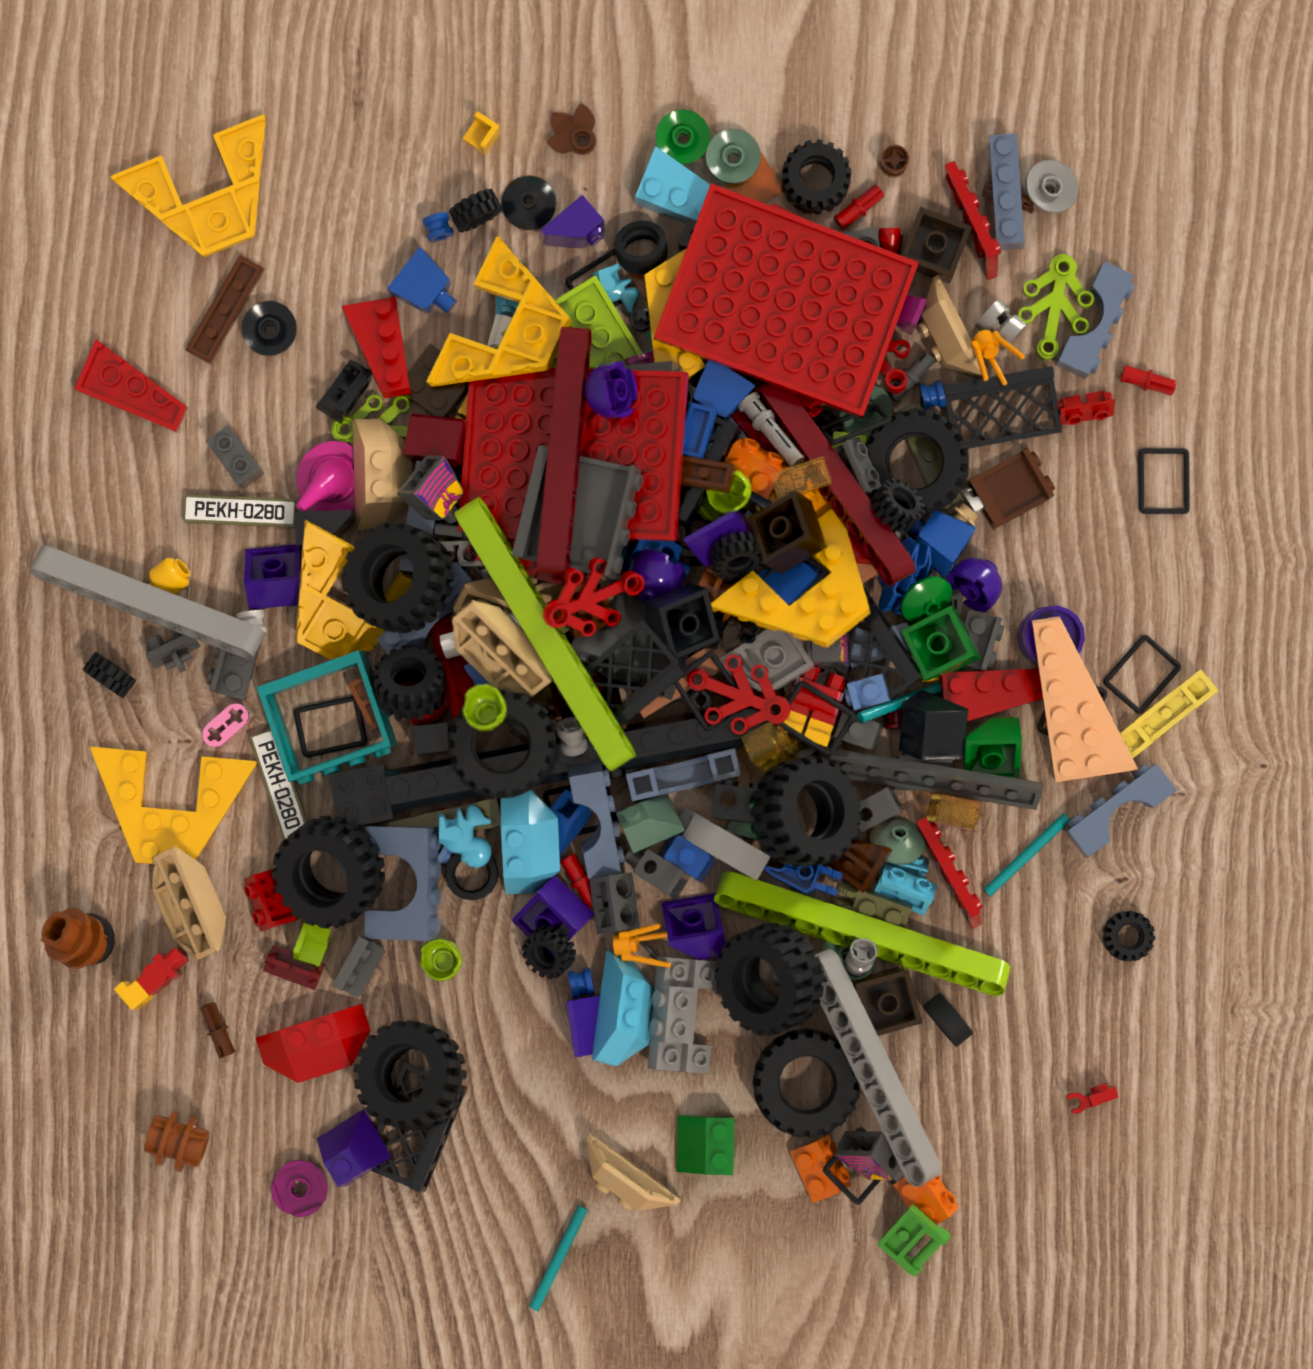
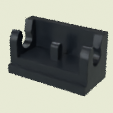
M349 360L325 395L316 404V409L342 424L371 384L373 375L370 369L363 367L353 360Z

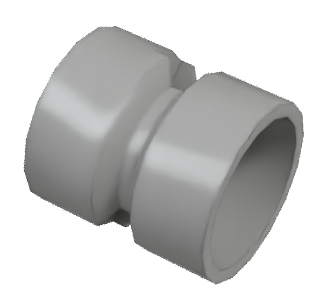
M997 299L976 322L975 326L980 331L989 330L992 333L998 331L1000 336L1011 344L1027 324L1016 314L1010 315V308L1000 299ZM999 344V348L1004 351L1006 348Z

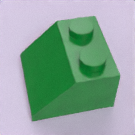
M952 606L901 630L925 681L957 671L981 659L958 610Z
M678 1115L677 1172L704 1175H733L734 1116Z

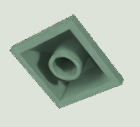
M668 794L640 802L616 813L633 853L685 831Z

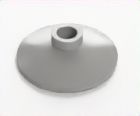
M1045 160L1034 165L1028 172L1026 191L1032 203L1039 209L1048 213H1061L1069 209L1076 201L1078 183L1075 175L1066 165L1054 160ZM1045 187H1049L1052 191V194L1049 193Z

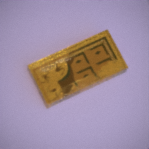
M824 456L770 474L778 499L794 490L804 494L832 484Z

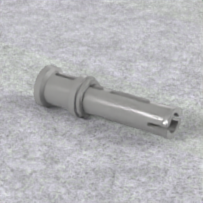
M757 392L749 394L739 403V411L745 412L753 422L752 427L755 430L762 431L791 469L796 468L804 461V455L800 453L774 421V413L772 410H767L759 400L760 395Z

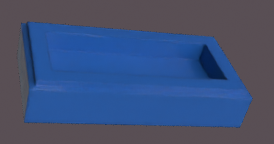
M690 402L685 418L683 456L704 459L717 417V408Z

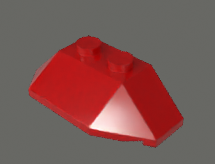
M362 1003L256 1037V1041L264 1065L294 1082L300 1083L352 1066L371 1029Z

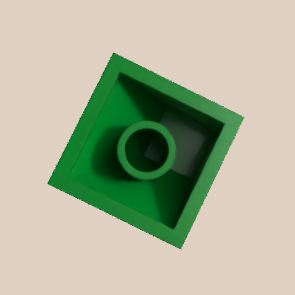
M1019 717L990 718L969 734L965 739L964 770L1019 779L1022 748Z

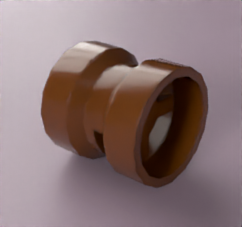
M891 145L884 150L880 160V169L884 175L895 178L905 172L909 162V155L906 149L900 145Z

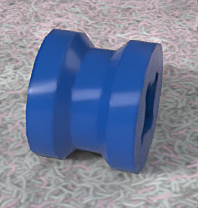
M448 212L436 213L422 220L423 226L428 229V242L442 241L454 235L453 228L448 224L450 219Z
M937 380L931 385H926L925 383L918 385L920 401L924 411L930 410L934 406L946 407L945 392L941 380Z
M590 967L584 968L582 972L578 973L568 971L573 999L579 998L581 994L595 995Z

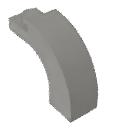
M685 807L679 816L685 831L678 835L757 881L771 856Z

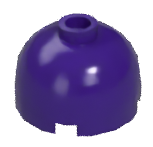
M622 361L600 364L589 373L585 383L584 395L588 405L593 412L604 418L628 417L634 410V408L630 407L632 400H637V383L632 370L625 369L623 366L625 363Z
M642 550L638 556L634 554L629 571H635L644 578V588L637 594L640 599L646 602L681 587L685 578V569L682 564L677 561L676 565L668 561L669 555L654 550Z
M979 558L962 560L953 567L946 577L952 590L959 589L961 595L967 599L962 603L975 611L987 612L988 609L994 606L1002 593L1001 576L996 565L989 560Z

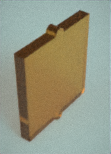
M762 152L759 167L751 178L737 184L723 182L728 190L762 203L783 192L782 186L775 176V169L769 166Z

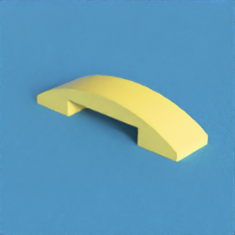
M1202 669L1181 683L1120 732L1133 758L1219 691Z

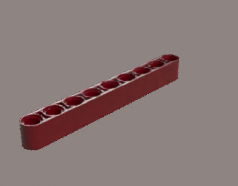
M561 327L537 557L538 574L564 576L565 571L570 568L586 406L584 388L589 375L592 345L591 328Z
M767 382L755 387L753 393L757 392L760 395L759 400L767 410H772L774 413V421L800 453L804 455V461L800 465L804 467L811 463L823 461L830 483L818 486L817 489L885 584L892 586L914 574L916 568L911 556L893 531L889 529L888 524H882L883 519L875 516L877 511L872 510L873 504H871V500L795 394ZM822 462L817 463L812 467L815 474L810 476L812 481L815 480V486L828 482L826 474H822L825 473Z

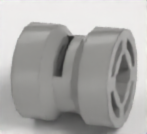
M569 717L560 720L556 725L557 736L560 738L559 746L561 753L566 756H577L584 753L588 748L587 739L583 735L585 731L577 718Z
M865 938L853 941L844 960L845 968L849 973L855 976L868 974L878 953L875 944Z

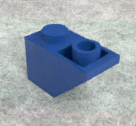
M567 789L551 807L558 816L560 856L593 816L589 807L573 802L572 793Z

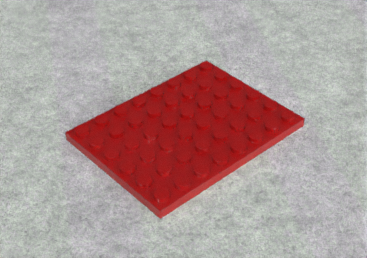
M711 183L653 340L862 418L919 262Z
M550 368L547 371L469 382L461 479L463 495L460 498L459 509L475 498L480 497L503 533L517 534L538 445L549 447L556 368ZM632 370L637 383L638 394L637 400H632L630 408H634V410L628 417L604 418L593 412L586 400L581 456L629 467L633 465L641 470L640 474L643 475V482L640 491H636L634 498L636 511L634 517L629 519L627 527L630 532L629 540L677 542L689 373L686 371ZM458 522V531L464 532Z

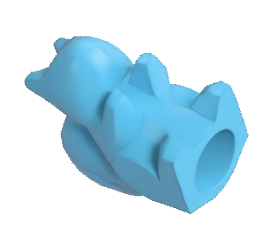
M618 263L592 273V276H597L612 302L620 300L625 310L631 314L633 306L639 298L640 291L636 287L626 288L632 280L631 278L625 280L619 278L617 272L620 269V264Z
M469 805L465 816H463L461 809L457 808L454 819H446L445 815L440 813L438 818L439 844H442L452 853L461 854V861L465 862L467 866L480 868L490 860L491 846L484 838L474 837V827L490 824L491 820L485 817L481 809L476 805Z

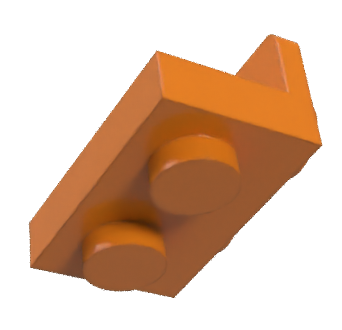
M741 437L733 444L725 463L734 464L736 470L741 471L749 479L751 490L768 500L776 487L775 483H778L782 473L787 470L789 465L783 461L784 459L781 455L775 452H767L759 447L760 445L753 439Z
M829 1134L790 1151L812 1203L842 1192L823 1172L824 1166L834 1156L837 1149ZM838 1159L829 1171L848 1188L851 1186L849 1173L841 1160Z
M940 1174L920 1187L909 1184L905 1176L893 1184L908 1209L914 1204L936 1225L948 1219L958 1209L954 1195L947 1190L941 1181Z

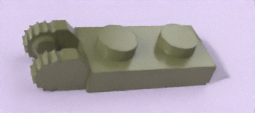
M838 882L836 886L837 892L850 898L856 897L854 902L833 897L830 904L905 928L912 910V904L871 889L862 893L851 884Z

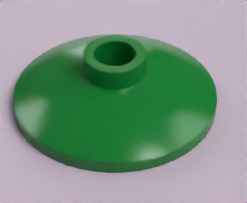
M685 109L675 110L668 113L659 122L655 135L656 145L680 164H690L699 160L706 153L710 142V130L706 121L696 112ZM685 135L688 141L682 144L678 141V137Z
M937 576L927 577L916 582L907 590L902 598L901 612L908 621L917 623L947 608L952 599L951 585L946 579Z

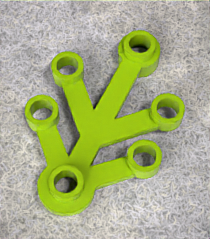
M1066 254L1054 257L1050 262L1049 271L1036 280L1027 281L1022 289L1023 294L1027 298H1034L1038 295L1041 288L1055 281L1053 292L1032 306L1023 307L1017 315L1028 325L1037 315L1050 307L1044 338L1036 346L1037 356L1045 361L1055 358L1059 351V345L1055 338L1061 310L1072 325L1071 329L1074 334L1083 335L1089 329V322L1078 315L1065 296V285L1067 284L1076 295V302L1080 308H1089L1094 302V296L1090 291H1085L1075 276L1077 271L1076 262L1071 256ZM1059 264H1066L1068 271L1061 272L1058 268ZM1034 285L1036 292L1033 294L1028 293L1026 287ZM1082 295L1090 298L1089 304L1081 302L1080 298ZM1024 311L1029 312L1031 319L1024 320L1021 317V313ZM1077 322H1082L1085 325L1083 331L1076 329L1075 324ZM1046 343L1051 344L1053 351H1044L1043 345Z
M370 395L366 399V403L352 416H347L342 424L334 420L331 427L334 438L339 442H350L354 446L353 419H365L371 412H379L383 407L382 399L378 395ZM398 396L395 398L393 405L377 419H382L388 425L400 413L404 414L409 411L411 406L409 399L405 396ZM372 399L379 400V406L377 408H371L369 406V403ZM400 400L407 402L405 409L397 408V403ZM343 425L350 426L351 430L348 434L341 433L340 430ZM388 425L402 438H406L408 426Z

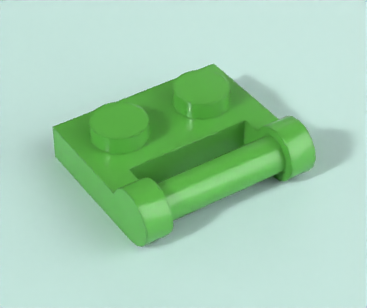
M912 1204L877 1245L910 1275L917 1276L922 1271L923 1264L941 1245H946L951 1236L946 1229L938 1227ZM927 1233L932 1239L914 1258H910L907 1253Z

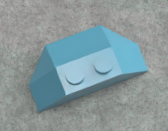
M533 790L516 797L501 798V838L506 894H534L560 871L558 816Z
M610 950L606 951L592 1060L610 1066H618L650 1043L649 1025L652 1020L654 986L634 961H622V955L616 956Z

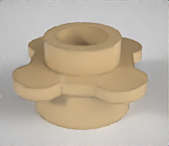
M961 503L958 507L955 506L952 509V512L955 514L954 518L975 526L974 522L978 516L966 504Z

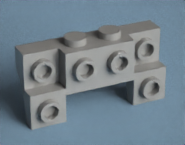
M657 956V960L669 962L671 967L656 966L655 988L652 995V1020L649 1025L650 1044L647 1068L709 1074L712 1046L693 1044L698 988L716 990L718 980L715 979V969L719 967L716 965L717 961Z

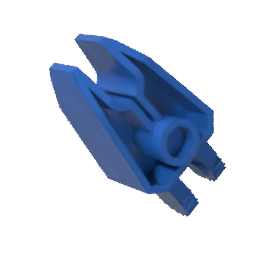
M910 537L902 541L901 544L914 561L915 573L892 586H888L880 576L878 577L879 584L884 587L878 602L881 611L887 612L892 609L893 613L902 614L901 601L904 594L916 582L928 577L931 567L930 546L922 540L916 542Z
M784 864L785 866L781 869L765 865L763 869L775 880L806 896L814 893L815 890L836 896L837 889L817 882L820 874L836 880H841L843 873L824 867L822 864L802 867Z

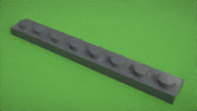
M836 749L831 756H825L820 753V757L841 767L840 772L845 771L851 780L1037 810L1043 789L1042 782Z

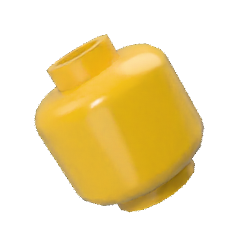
M165 558L149 571V585L177 595L189 585V576L191 574L188 567L180 559Z

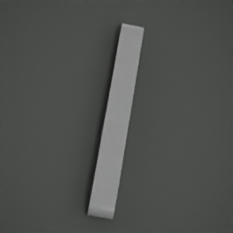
M41 546L29 569L32 575L45 582L246 659L254 658L265 636L264 631L253 624L49 546Z
M830 949L815 954L816 957L819 956L821 961L819 965L820 971L824 972V981L821 982V986H824L823 997L818 998L821 1000L820 1004L906 1180L912 1186L920 1187L939 1176L941 1172L940 1162L840 957L835 951Z

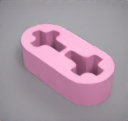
M237 703L226 707L203 729L202 735L205 743L212 747L225 745L248 724L250 719L249 711L246 707ZM232 710L237 712L243 711L241 715L243 721L241 723L234 721L230 725L227 724L233 717L230 713ZM224 725L226 729L220 733L222 739L220 741L215 739L210 741L209 738L212 735L210 730L212 728L219 730Z

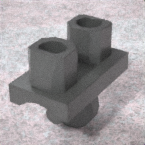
M170 630L174 640L166 644L160 635H155L146 640L149 652L145 654L155 668L162 665L165 666L166 670L177 667L180 673L186 671L184 662L192 659L190 652L200 647L198 640Z

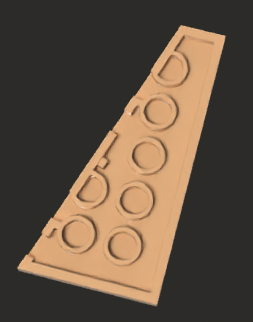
M1060 616L1033 620L1032 626L1055 782L1139 770Z

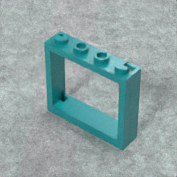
M365 650L349 653L257 687L288 782L298 781L299 785L315 780L313 775L322 772L324 776L340 771L339 766L349 763V766L353 767L366 762L364 757L374 754L375 758L390 754V748L398 745L389 717L385 714L384 709H380L378 701H376L373 670ZM358 665L383 741L301 770L276 695Z

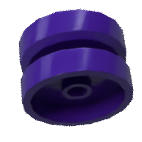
M1061 606L1041 607L1028 613L1021 621L1017 633L1018 646L1023 656L1031 663L1038 665L1032 626L1033 620L1060 616L1078 653L1082 651L1085 641L1084 627L1079 617L1070 609Z

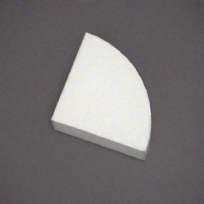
M967 486L960 490L965 500L964 502L975 513L982 510L984 505L980 498L973 494L972 488Z

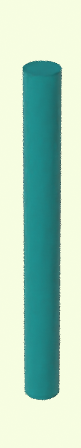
M940 681L857 713V719L860 723H864L903 708L904 701L921 690L937 695L941 693Z
M1062 813L983 888L985 893L991 897L1060 832L1070 819Z
M578 1205L529 1304V1307L533 1310H540L588 1212V1209L581 1205Z

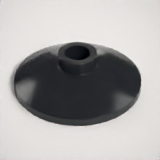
M522 176L513 180L504 190L501 202L502 210L506 219L516 228L536 230L545 226L552 219L556 210L555 193L551 186L543 179L535 176ZM532 197L534 202L531 205H525L523 202L524 198Z
M263 301L252 306L247 311L242 321L241 330L243 339L251 350L260 355L275 356L283 353L292 345L297 334V324L294 315L285 305L275 301ZM268 326H274V334H266V328Z

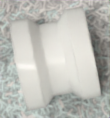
M264 610L237 613V619L253 624L262 629L264 633H267V627L263 625Z

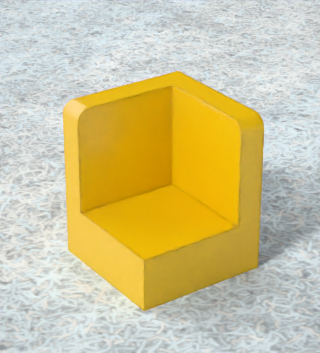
M476 111L474 122L462 139L465 143L486 156L501 134L500 126Z

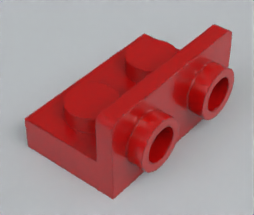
M272 869L244 879V892L247 899L251 900L253 907L252 918L254 924L259 927L260 932L299 920L291 914L293 910L289 906L285 908L281 902L283 900L281 893H276L274 885L277 884V880L272 878Z

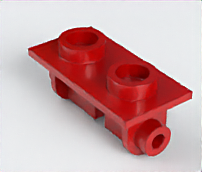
M1105 390L1085 394L1087 403H1082L1080 395L1062 397L1061 401H1057L1061 425H1076L1082 421L1104 420L1114 416L1115 399H1112L1111 392H1106Z

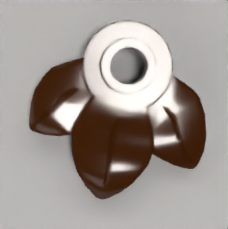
M582 103L579 104L573 116L560 112L552 113L551 123L556 134L550 137L547 143L554 151L562 154L573 151L578 155H586L594 150L596 137L592 131L595 119L587 106ZM586 138L588 142L585 146H580L577 143L578 139Z

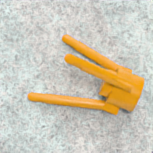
M982 330L973 337L970 343L975 352L984 381L988 380L984 357L990 362L1002 385L1006 386L1007 381L994 359L999 352V344L1022 360L1025 358V355L1003 339L998 331L992 333L989 330Z
M659 924L630 931H619V933L613 935L614 954L616 956L622 955V961H635L666 968L671 967L669 962L633 955V952H638L640 941L668 938L667 932L640 935L658 930L660 928Z

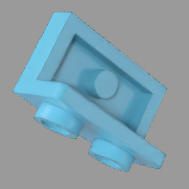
M885 864L874 891L913 905L911 911L924 916L929 905L934 900L937 884L925 878H919L904 872L900 868Z

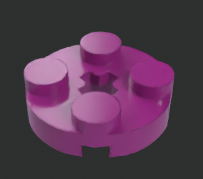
M294 1160L282 1166L275 1175L271 1187L272 1197L276 1206L283 1212L295 1217L309 1216L319 1210L326 1201L328 1180L323 1170L314 1162ZM300 1180L302 1184H307L308 1188L304 1190V1196H300L298 1192H293L292 1188L296 1186L295 1181Z

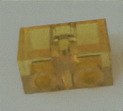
M771 721L741 737L750 760L765 773L771 767L777 766L778 763L799 759L796 753L799 751V747L792 736L788 737L782 727L777 728Z

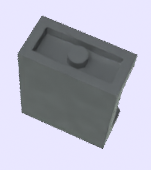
M860 436L842 442L841 445L833 448L866 495L881 487L879 474L873 467L868 456V449Z

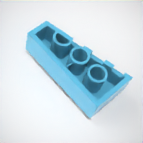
M655 146L635 195V204L686 224L688 218L697 221L710 184Z

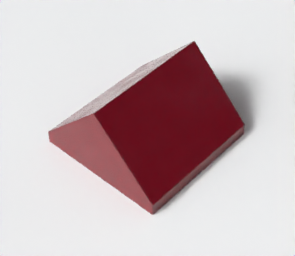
M412 413L409 419L403 454L414 464H416V461H422L425 456H444L451 469L462 470L465 440L464 419Z

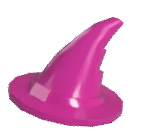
M328 441L316 445L304 455L298 466L296 485L300 496L296 507L300 511L305 512L307 509L313 511H353L355 509L354 446L346 442Z

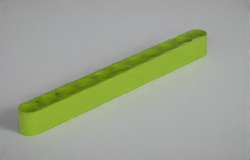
M477 497L454 512L457 521L603 763L610 771H613L635 757L636 753L562 629L560 627L552 628L544 622L543 610L546 603L519 558L512 555L513 548L486 504L480 497Z
M724 872L720 877L714 901L723 908L769 923L785 924L792 927L793 931H798L799 933L848 949L854 940L865 938L872 941L877 947L878 953L876 958L988 995L1000 996L1005 993L1011 967L1003 960L760 880L756 881L751 877L736 872Z

